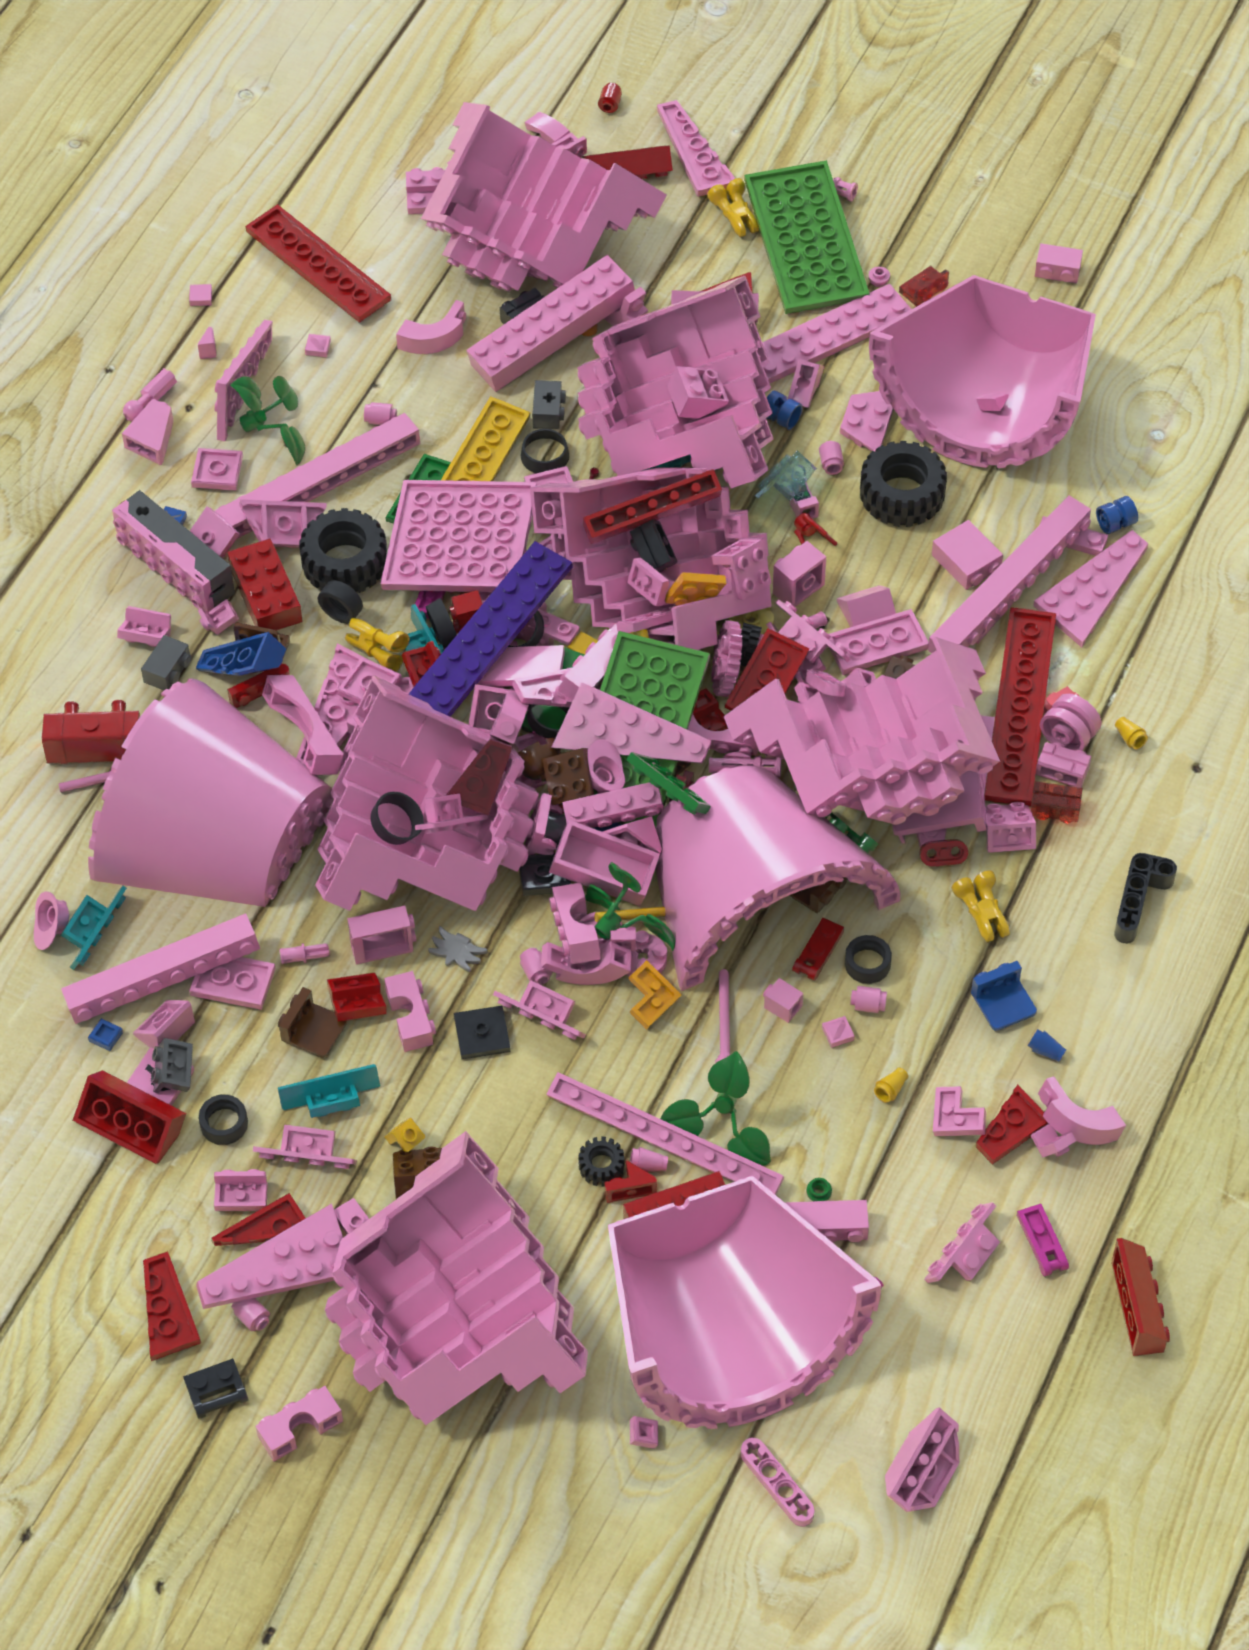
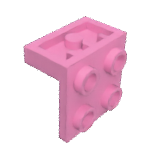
M741 539L711 556L713 565H723L725 568L731 567L738 599L744 600L771 584L762 540Z
M642 558L633 559L627 583L637 593L649 600L652 605L662 606L669 604L665 602V596L674 581L665 573H659Z
M1013 802L1010 805L989 804L985 807L988 853L1036 849V822L1028 805L1022 802Z

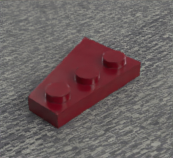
M489 739L446 795L460 794L463 807L489 815L513 746Z

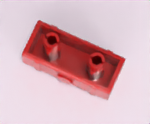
M114 700L111 703L112 709L110 712H78L79 704L69 701L64 704V713L44 714L42 744L46 763L114 762L115 758L121 760L126 751L121 746L140 718L139 711H125L126 702Z

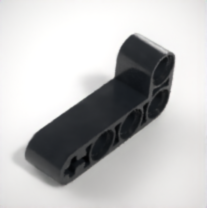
M1137 853L1132 857L1114 931V936L1119 942L1128 944L1135 940L1148 886L1164 890L1173 886L1177 872V865L1173 860L1146 853ZM1125 922L1129 923L1130 926L1125 927Z

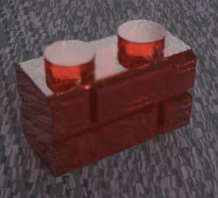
M1035 781L1031 805L1032 815L1040 820L1051 818L1058 819L1063 823L1078 822L1083 788Z

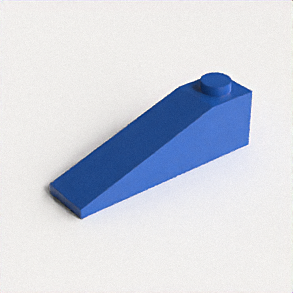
M269 632L203 650L196 669L198 671L238 676L275 669L283 662L286 648Z

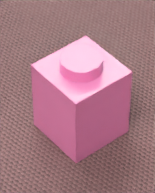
M780 978L774 985L770 984L764 991V1008L787 1023L803 1006V993Z

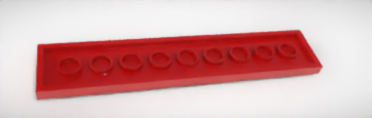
M1010 607L992 743L1000 762L994 765L993 769L987 773L984 793L985 801L1007 804L1022 802L1029 807L1032 805L1041 736L1040 721L1044 713L1056 613Z

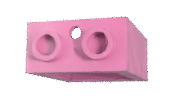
M405 906L347 918L350 943L356 965L413 952L412 942H416L413 915L407 914Z

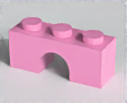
M413 971L384 978L385 990L391 1010L407 1009L411 1011L409 1015L397 1019L398 1033L404 1052L433 1045L432 1035L436 1034L433 1020L428 1021L426 1015L430 1014L427 1000H422L420 995L423 993L421 980L415 979Z
M323 1386L320 1389L316 1388L309 1391L303 1399L296 1403L291 1402L287 1404L277 1414L264 1417L256 1425V1431L259 1440L274 1462L297 1449L295 1437L292 1434L293 1429L297 1425L309 1423L321 1435L343 1422V1417L336 1401L326 1386Z

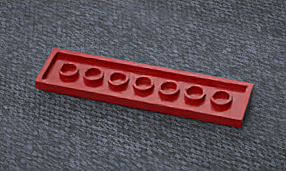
M278 204L245 226L246 232L359 323L391 301V294Z

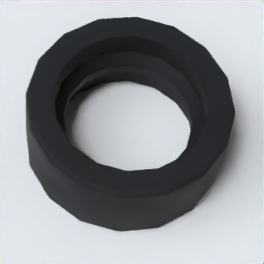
M329 581L317 597L321 609L332 619L340 623H350V620L356 618L363 608V602L355 590L340 581Z
M863 935L856 937L846 948L845 968L847 973L860 983L872 984L880 982L890 971L891 949L883 939L877 936ZM872 950L883 958V962L876 968H863L854 962V955L859 951Z
M220 1094L213 1096L205 1101L199 1110L198 1119L202 1134L208 1141L214 1144L228 1145L243 1137L247 1130L248 1117L245 1106L238 1098L232 1095ZM229 1109L237 1113L238 1121L229 1129L216 1130L209 1125V1118L216 1111Z

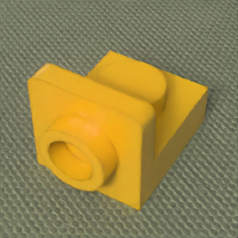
M411 1117L402 1121L384 1136L390 1145L398 1142L405 1152L412 1150L426 1137Z

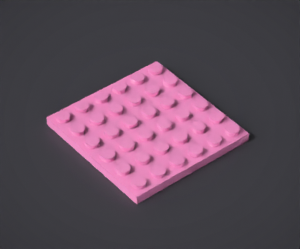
M403 480L381 580L382 590L458 592L478 590L479 592H493L526 551L533 515L530 487L537 486V483Z

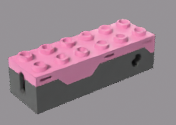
M141 490L112 510L113 524L116 527L118 542L130 548L135 557L142 558L152 571L156 570L166 583H171L175 586L180 595L187 596L197 609L203 608L209 612L235 594L231 565Z

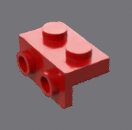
M433 641L428 642L424 647L406 651L401 655L413 687L441 655Z

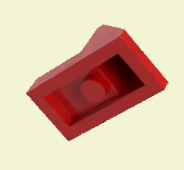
M626 1161L627 1178H614L605 1182L607 1203L657 1193L656 1177L629 1161Z

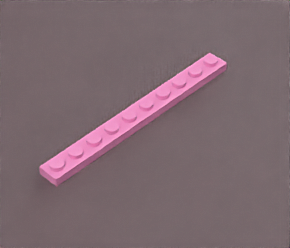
M557 1072L546 1094L560 1103L712 1173L720 1171L722 1177L729 1181L736 1182L753 1176L777 1195L784 1180V1176L559 1072Z

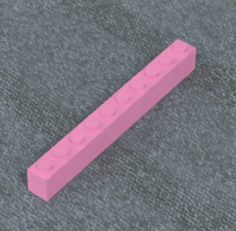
M405 413L393 417L386 423L374 427L370 431L353 438L351 441L337 446L333 450L316 457L314 460L298 466L287 474L281 475L275 480L259 486L252 492L219 507L215 512L240 533L237 537L238 539L253 531L239 506L241 499L309 502L419 445V429Z
M1069 495L929 637L928 651L930 653L936 651L932 640L934 637L965 647H969L970 644L974 645L978 641L980 634L984 630L988 631L993 625L994 620L1006 612L1008 605L1012 601L1016 602L1020 598L1022 591L1026 587H1031L1036 577L1048 569L1050 562L1054 558L1058 559L1067 545L1073 544L1081 530L1085 531L1091 523V509Z

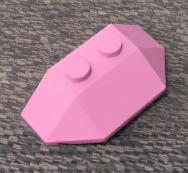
M940 1407L936 1408L909 1432L885 1474L887 1496L906 1512L935 1507L959 1465V1441L957 1435L959 1424Z

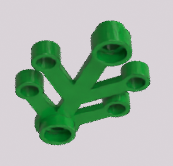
M832 812L828 815L832 817L829 821L841 832L845 833L847 830L848 834L846 836L866 853L874 851L879 845L865 832L859 836Z

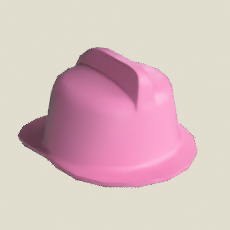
M595 740L587 750L593 789L598 794L622 789L625 784V776L619 751L609 741Z
M45 891L41 893L35 905L34 942L35 946L40 950L49 948L55 936L63 932L69 921L67 903L64 900L56 899L51 892Z

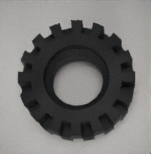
M748 623L743 624L740 665L747 666L757 648L762 627Z
M601 1136V1141L594 1137L593 1143L588 1140L585 1142V1147L582 1146L578 1155L579 1170L582 1178L585 1177L586 1182L590 1183L593 1180L594 1186H597L598 1182H602V1187H604L606 1181L621 1178L625 1166L624 1151L618 1142L614 1145V1139L610 1138L606 1142V1137ZM599 1155H605L611 1159V1164L605 1168H598L592 1164V1159Z

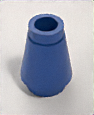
M1037 1029L1028 1044L1032 1052L1058 1062L1067 1050L1045 1030L1042 1032Z

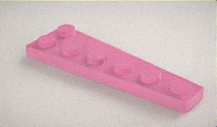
M675 100L658 104L657 112L697 197L707 195L709 189L718 184L723 185L726 190L728 183L735 179V177L726 165L720 162L717 153L711 150L706 138H702L699 134V129L691 121L679 102Z

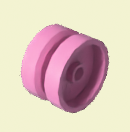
M1069 693L1062 694L1055 701L1052 708L1041 718L1040 728L1045 738L1051 744L1060 743L1064 748L1073 751H1083L1090 739L1101 729L1102 721L1097 710L1087 700Z

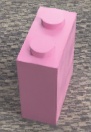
M969 520L933 541L932 556L966 590L973 585L980 584L983 579L990 576L1002 564L1003 554Z

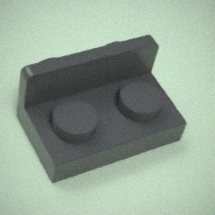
M164 1038L159 1046H155L152 1054L155 1068L151 1074V1083H154L153 1092L159 1093L163 1087L184 1092L190 1089L193 1044Z

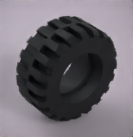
M893 441L887 443L885 447L881 445L876 448L875 452L872 451L867 456L862 465L860 499L863 502V506L868 512L870 511L874 518H880L882 523L888 524L889 522L896 527H900V525L911 527L915 523L918 525L924 523L926 518L930 520L940 511L945 499L947 472L945 471L944 462L940 460V457L935 452L931 453L930 448L927 446L921 447L917 442L911 444L907 443V441H900V443ZM894 478H908L916 481L920 486L910 490H900L891 487L886 482Z
M341 508L340 511L332 509L325 515L321 513L316 517V520L312 519L307 524V528L302 531L301 539L299 540L304 575L314 587H320V590L329 581L335 580L345 583L354 589L355 592L361 593L366 591V587L371 588L374 586L376 579L380 580L382 578L387 557L386 536L380 523L375 519L373 520L372 516L367 513L363 515L360 510L353 509V511H348V508ZM342 545L355 546L362 550L357 555L345 559H337L326 555L329 550Z

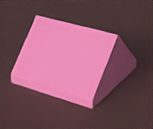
M878 585L837 598V603L850 627L896 614L890 588Z
M652 816L603 831L611 836L656 853H661L662 848Z
M166 1000L133 1032V1035L152 1048L159 1046L164 1038L178 1040L195 1023L191 1003L184 1000Z

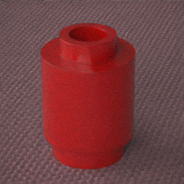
M611 82L602 88L598 107L603 112L613 113L618 109L622 96V91L618 84Z

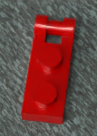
M281 663L275 669L266 670L227 689L230 704L238 708L263 696L267 675H290L289 666Z
M822 917L799 958L794 962L792 971L797 974L808 975L807 978L815 981L842 937L844 926Z

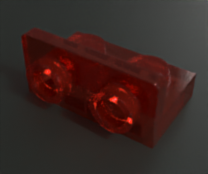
M930 265L899 286V293L917 307L923 302L928 301L939 291L946 289L949 283V271L945 269L942 272H938Z

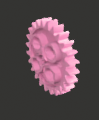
M725 621L722 628H720V635L717 638L718 644L714 646L711 682H713V693L716 696L728 697L734 688V683H736L739 674L742 654V629H740L739 622Z

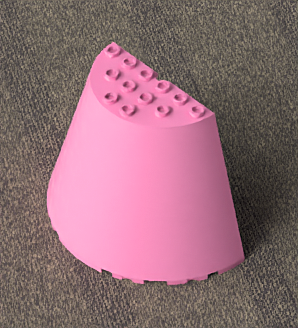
M973 275L873 330L869 337L870 360H873L874 364L872 372L875 380L879 382V391L887 405L891 404L892 408L902 419L900 423L907 430H911L920 442L923 443L925 440L934 446L932 450L945 457L972 466L987 468L988 465H997V468H1005L1010 464L1015 466L1022 465L1028 460L1049 452L1066 435L1075 420L1082 397L1096 314L1041 296L1038 300H1032L1028 292ZM989 393L1009 395L1000 411H981L976 399Z
M192 678L188 679L186 683L176 682L169 690L165 689L161 693L164 696L161 701L154 699L143 712L121 746L126 749L122 759L115 758L110 775L103 786V790L106 791L102 795V800H104L102 811H95L91 829L92 836L89 841V848L94 850V856L88 857L90 879L99 882L265 907L270 899L273 900L281 882L286 881L292 865L299 861L302 855L300 848L311 843L315 830L324 823L325 815L334 801L330 794L332 788L317 775H311L304 764L207 684Z
M757 766L726 767L708 777H700L688 789L693 790L711 806L706 814L697 812L694 815L683 808L684 804L680 800L678 802L672 800L657 817L656 832L662 850L659 853L660 856L655 870L662 905L665 907L666 924L675 938V948L672 954L681 991L704 982L705 973L709 965L708 959L718 950L716 943L720 938L722 941H725L738 928L736 924L738 920L743 916L745 920H748L759 909L766 908L793 893L822 885L831 880L842 882L844 880L843 877H847L850 882L862 885L865 883L868 888L873 890L874 903L878 910L900 902L899 886L887 869L825 817L807 814L800 796L765 768Z
M753 1176L688 1197L681 1206H675L674 1203L667 1204L608 1225L631 1381L643 1404L647 1408H651L655 1415L665 1421L670 1419L680 1421L689 1428L706 1426L707 1429H717V1423L727 1422L729 1427L742 1425L765 1418L793 1405L794 1403L791 1399L802 1392L805 1396L811 1394L819 1384L826 1382L834 1375L832 1370L838 1367V1363L846 1354L852 1356L863 1341L864 1333L870 1329L873 1323L870 1318L872 1311L878 1310L881 1294V1284Z

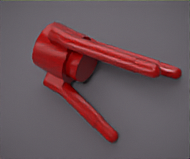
M802 513L795 519L794 525L797 529L794 533L799 538L801 545L805 543L803 535L809 537L816 531L834 546L837 545V542L808 513Z

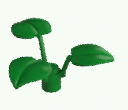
M243 376L233 381L230 386L239 393L243 401L251 409L246 414L240 416L239 420L242 428L246 432L256 428L258 431L280 428L281 436L295 464L298 465L305 453V443L298 430L293 426L288 427L286 423L264 425V422L267 420L265 413L282 402L288 411H293L298 407V397L287 380L282 376L274 378L273 388L280 399L263 410L261 409L262 401L260 400L261 391L252 378Z
M611 862L608 866L611 875L615 880L623 884V889L615 903L612 902L611 897L592 884L587 887L585 895L586 901L608 909L607 913L594 926L596 933L608 941L611 938V931H616L619 928H628L642 921L648 930L665 941L673 951L675 948V938L672 931L665 923L650 914L647 916L640 915L621 926L622 918L615 911L620 910L618 905L628 888L638 893L641 891V885L630 873Z
M735 1051L726 1058L716 1062L709 1070L708 1082L711 1088L718 1092L715 1102H712L708 1108L699 1113V1106L695 1101L689 1099L678 1100L665 1109L660 1119L699 1136L704 1128V1122L701 1117L706 1116L715 1108L722 1114L730 1113L735 1138L728 1142L727 1149L761 1166H765L771 1162L770 1143L766 1134L755 1127H746L741 1130L740 1134L737 1131L736 1109L734 1106L737 1099L747 1093L750 1086V1077L744 1060Z

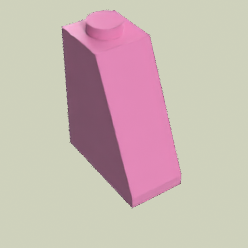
M152 399L123 431L124 447L162 465L174 422L171 407L165 402Z
M508 691L490 731V735L514 744L529 704L521 703L517 694Z

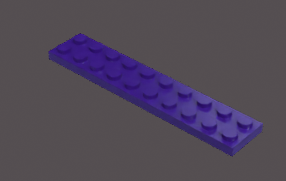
M534 541L409 692V695L429 703L434 710L451 717L474 689L475 684L479 683L573 568L572 562Z

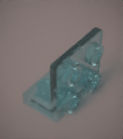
M798 450L791 456L786 454L769 471V476L759 483L757 487L760 490L755 496L757 498L761 497L774 486L790 501L817 468Z

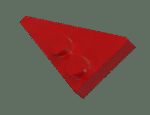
M288 1193L213 1236L211 1241L214 1246L266 1242L306 1218L291 1194Z

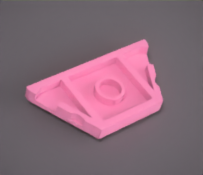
M880 391L851 395L840 427V434L847 439L853 440L859 447L865 446L870 451L875 452L876 448L883 444L894 409L891 404L887 405Z
M241 499L239 506L259 542L271 538L274 547L299 548L302 531L307 528V524L312 519L316 520V517L324 512L327 503Z

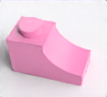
M799 359L788 399H793L801 403L802 406L809 408L817 387H819L824 366Z

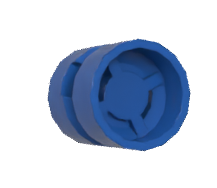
M774 390L767 396L772 414L767 419L771 421L777 420L778 425L790 430L798 422L803 406L793 399L787 400L784 394Z
M1129 496L1113 501V504L1106 503L1096 508L1098 524L1106 534L1120 530L1121 526L1126 528L1138 522L1137 508Z

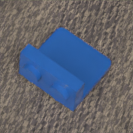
M1018 961L1003 963L997 969L981 972L973 978L971 994L994 1031L1001 1030L1036 1015L1037 1009L1020 982L1022 967Z

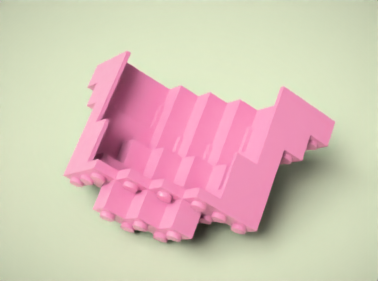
M464 102L452 124L458 128L448 148L454 154L421 219L426 221V226L432 230L452 234L442 255L448 258L447 263L458 268L460 265L465 268L464 272L482 280L487 278L491 280L490 285L507 292L510 289L518 291L526 276H532L537 279L541 278L545 281L550 279L554 282L553 286L559 288L584 270L604 229H611L616 232L618 229L626 231L633 216H640L644 219L647 216L655 218L667 194L616 163L612 165L610 170H606L589 159L580 158L565 148L556 147L539 136H532L490 111V106Z
M746 276L725 282L713 289L691 296L684 301L620 323L593 337V348L600 358L577 367L578 378L585 387V389L578 392L579 405L585 411V415L578 418L579 429L585 435L586 440L602 435L604 449L610 455L611 467L617 476L639 472L689 454L691 455L693 468L716 470L723 467V477L729 483L730 488L755 481L768 471L761 448L774 439L766 420L772 414L765 392L771 386L763 368L770 362L754 322L761 316ZM676 366L717 370L729 400L728 404L699 419L679 417L667 387Z
M654 468L602 480L584 479L570 483H548L530 487L534 533H550L552 551L572 562L573 568L563 580H572L574 603H588L591 605L593 627H609L610 630L619 621L675 604L654 606L627 583L633 559L641 558L638 551H635L631 546L630 539L632 537L629 533L631 530L591 545L583 526V517L706 472L708 468ZM721 487L720 497L658 519L678 560V563L666 568L662 573H665L674 582L682 572L725 575L727 584L715 597L672 607L673 621L646 628L650 639L699 650L718 644L716 621L772 607L770 585L744 600L738 599L731 567L725 568L723 565H713L712 555L741 539L762 540L766 561L767 556H769L767 533H749L748 510L730 509L729 487Z
M938 637L932 639L936 651L897 679L881 675L866 687L850 683L846 686L844 697L830 696L819 691L802 704L787 700L779 679H774L724 716L733 741L758 747L761 753L786 760L806 813L818 817L828 816L831 810L838 805L864 811L868 818L894 825L905 822L907 817L914 812L931 816L936 814L939 808L945 804L955 801L957 796L965 791L960 781L963 773L969 770L985 774L1000 762L975 703V698L983 693L978 680L986 674L977 651Z
M373 675L353 715V719L357 724L343 751L344 760L339 768L340 774L330 792L334 801L324 819L328 829L317 849L326 864L315 886L323 900L350 911L353 904L356 905L361 897V889L388 900L390 894H393L397 889V880L401 879L476 911L478 906H481L486 899V890L489 884H492L497 877L499 864L518 872L520 866L526 863L528 849L523 842L533 831V821L528 815L536 807L539 794L533 787L515 780L516 777L521 776L524 770V760L512 748L488 819L480 820V825L425 834L424 829H422L417 837L401 845L389 844L382 840L373 830L370 815L373 807L383 794L394 791L408 795L420 807L424 824L428 823L425 813L426 798L445 796L489 739L507 745L510 744L434 710L429 703L406 694L399 686ZM390 803L378 806L379 819L390 833L403 838L410 836L412 830L411 821L402 808ZM462 806L463 817L485 815Z
M467 1131L442 1148L440 1159L415 1177L413 1188L341 1239L332 1274L335 1282L343 1288L328 1298L325 1307L328 1319L342 1329L339 1338L341 1349L356 1360L353 1375L357 1383L361 1386L364 1385L370 1392L387 1381L392 1387L395 1396L399 1400H404L409 1406L412 1415L416 1419H421L425 1425L432 1422L500 1373L505 1383L509 1386L512 1385L518 1392L543 1375L546 1383L550 1387H555L559 1393H562L586 1375L588 1350L571 1332L574 1307L558 1290L559 1276L543 1259L544 1246L528 1229L530 1217L497 1180L499 1168Z

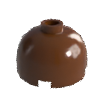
M555 738L545 739L547 744L540 745L538 741L518 752V755L524 760L522 775L531 780L541 779L542 782L546 781L542 759L562 754L561 749L552 748Z

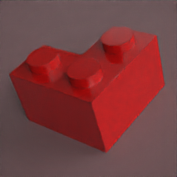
M478 590L451 597L453 607L449 609L456 634L462 630L481 607L482 601Z

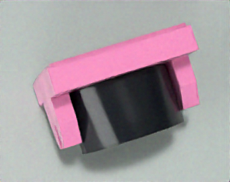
M542 794L530 817L533 821V831L526 838L525 842L528 855H534L535 853L553 855L554 850L558 848L567 822L565 815H562L563 809L558 805H551L552 795Z

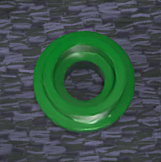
M815 1178L808 1183L806 1193L813 1202L827 1201L832 1195V1187L826 1179ZM820 1189L823 1193H816L815 1190Z

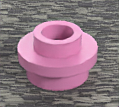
M874 267L869 271L868 278L872 285L882 287L889 281L890 272L884 267Z

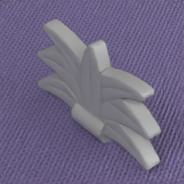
M439 926V932L444 940L433 936L432 939L437 948L428 949L429 953L435 956L445 957L446 966L451 965L455 961L458 966L467 972H471L467 963H481V959L474 955L486 954L488 952L486 948L473 945L470 938L460 933L456 935L451 934L441 926Z

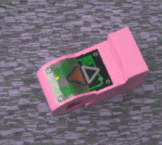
M802 479L786 484V495L796 517L802 514L803 510L810 509L811 511L808 514L811 518H817L819 502L815 496H812L806 481Z

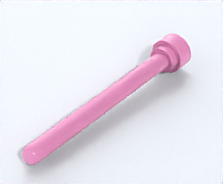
M722 969L719 972L720 1055H718L715 1063L730 1055L729 973L726 969Z

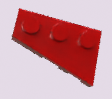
M1017 1084L1012 1095L1002 1105L1000 1112L985 1129V1135H981L976 1142V1148L993 1165L1030 1139L1033 1133L1049 1124L1043 1117L1044 1111Z

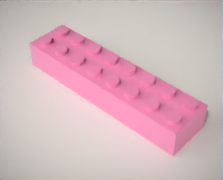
M606 255L467 349L471 366L497 392L622 306L624 297L635 291L633 281Z

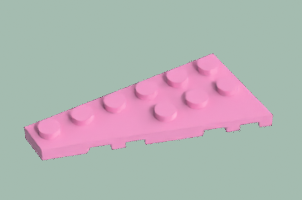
M264 319L261 325L256 327L253 336L248 338L247 344L244 348L240 349L238 356L233 358L230 367L225 369L223 376L215 384V392L217 393L215 412H217V440L226 441L228 436L227 427L233 426L236 409L240 410L244 402L239 393L230 385L240 377L256 376L259 361L264 359L272 342L273 321Z
M337 643L335 655L330 662L327 677L324 679L314 709L326 725L337 746L340 747L348 737L347 721L355 713L359 704L339 696L337 689L363 656ZM305 737L296 758L302 764H304L303 759L308 745Z

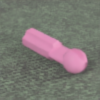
M166 369L157 374L140 391L142 396L138 400L128 401L124 405L123 415L125 418L133 421L152 399L159 400L177 383L175 375Z

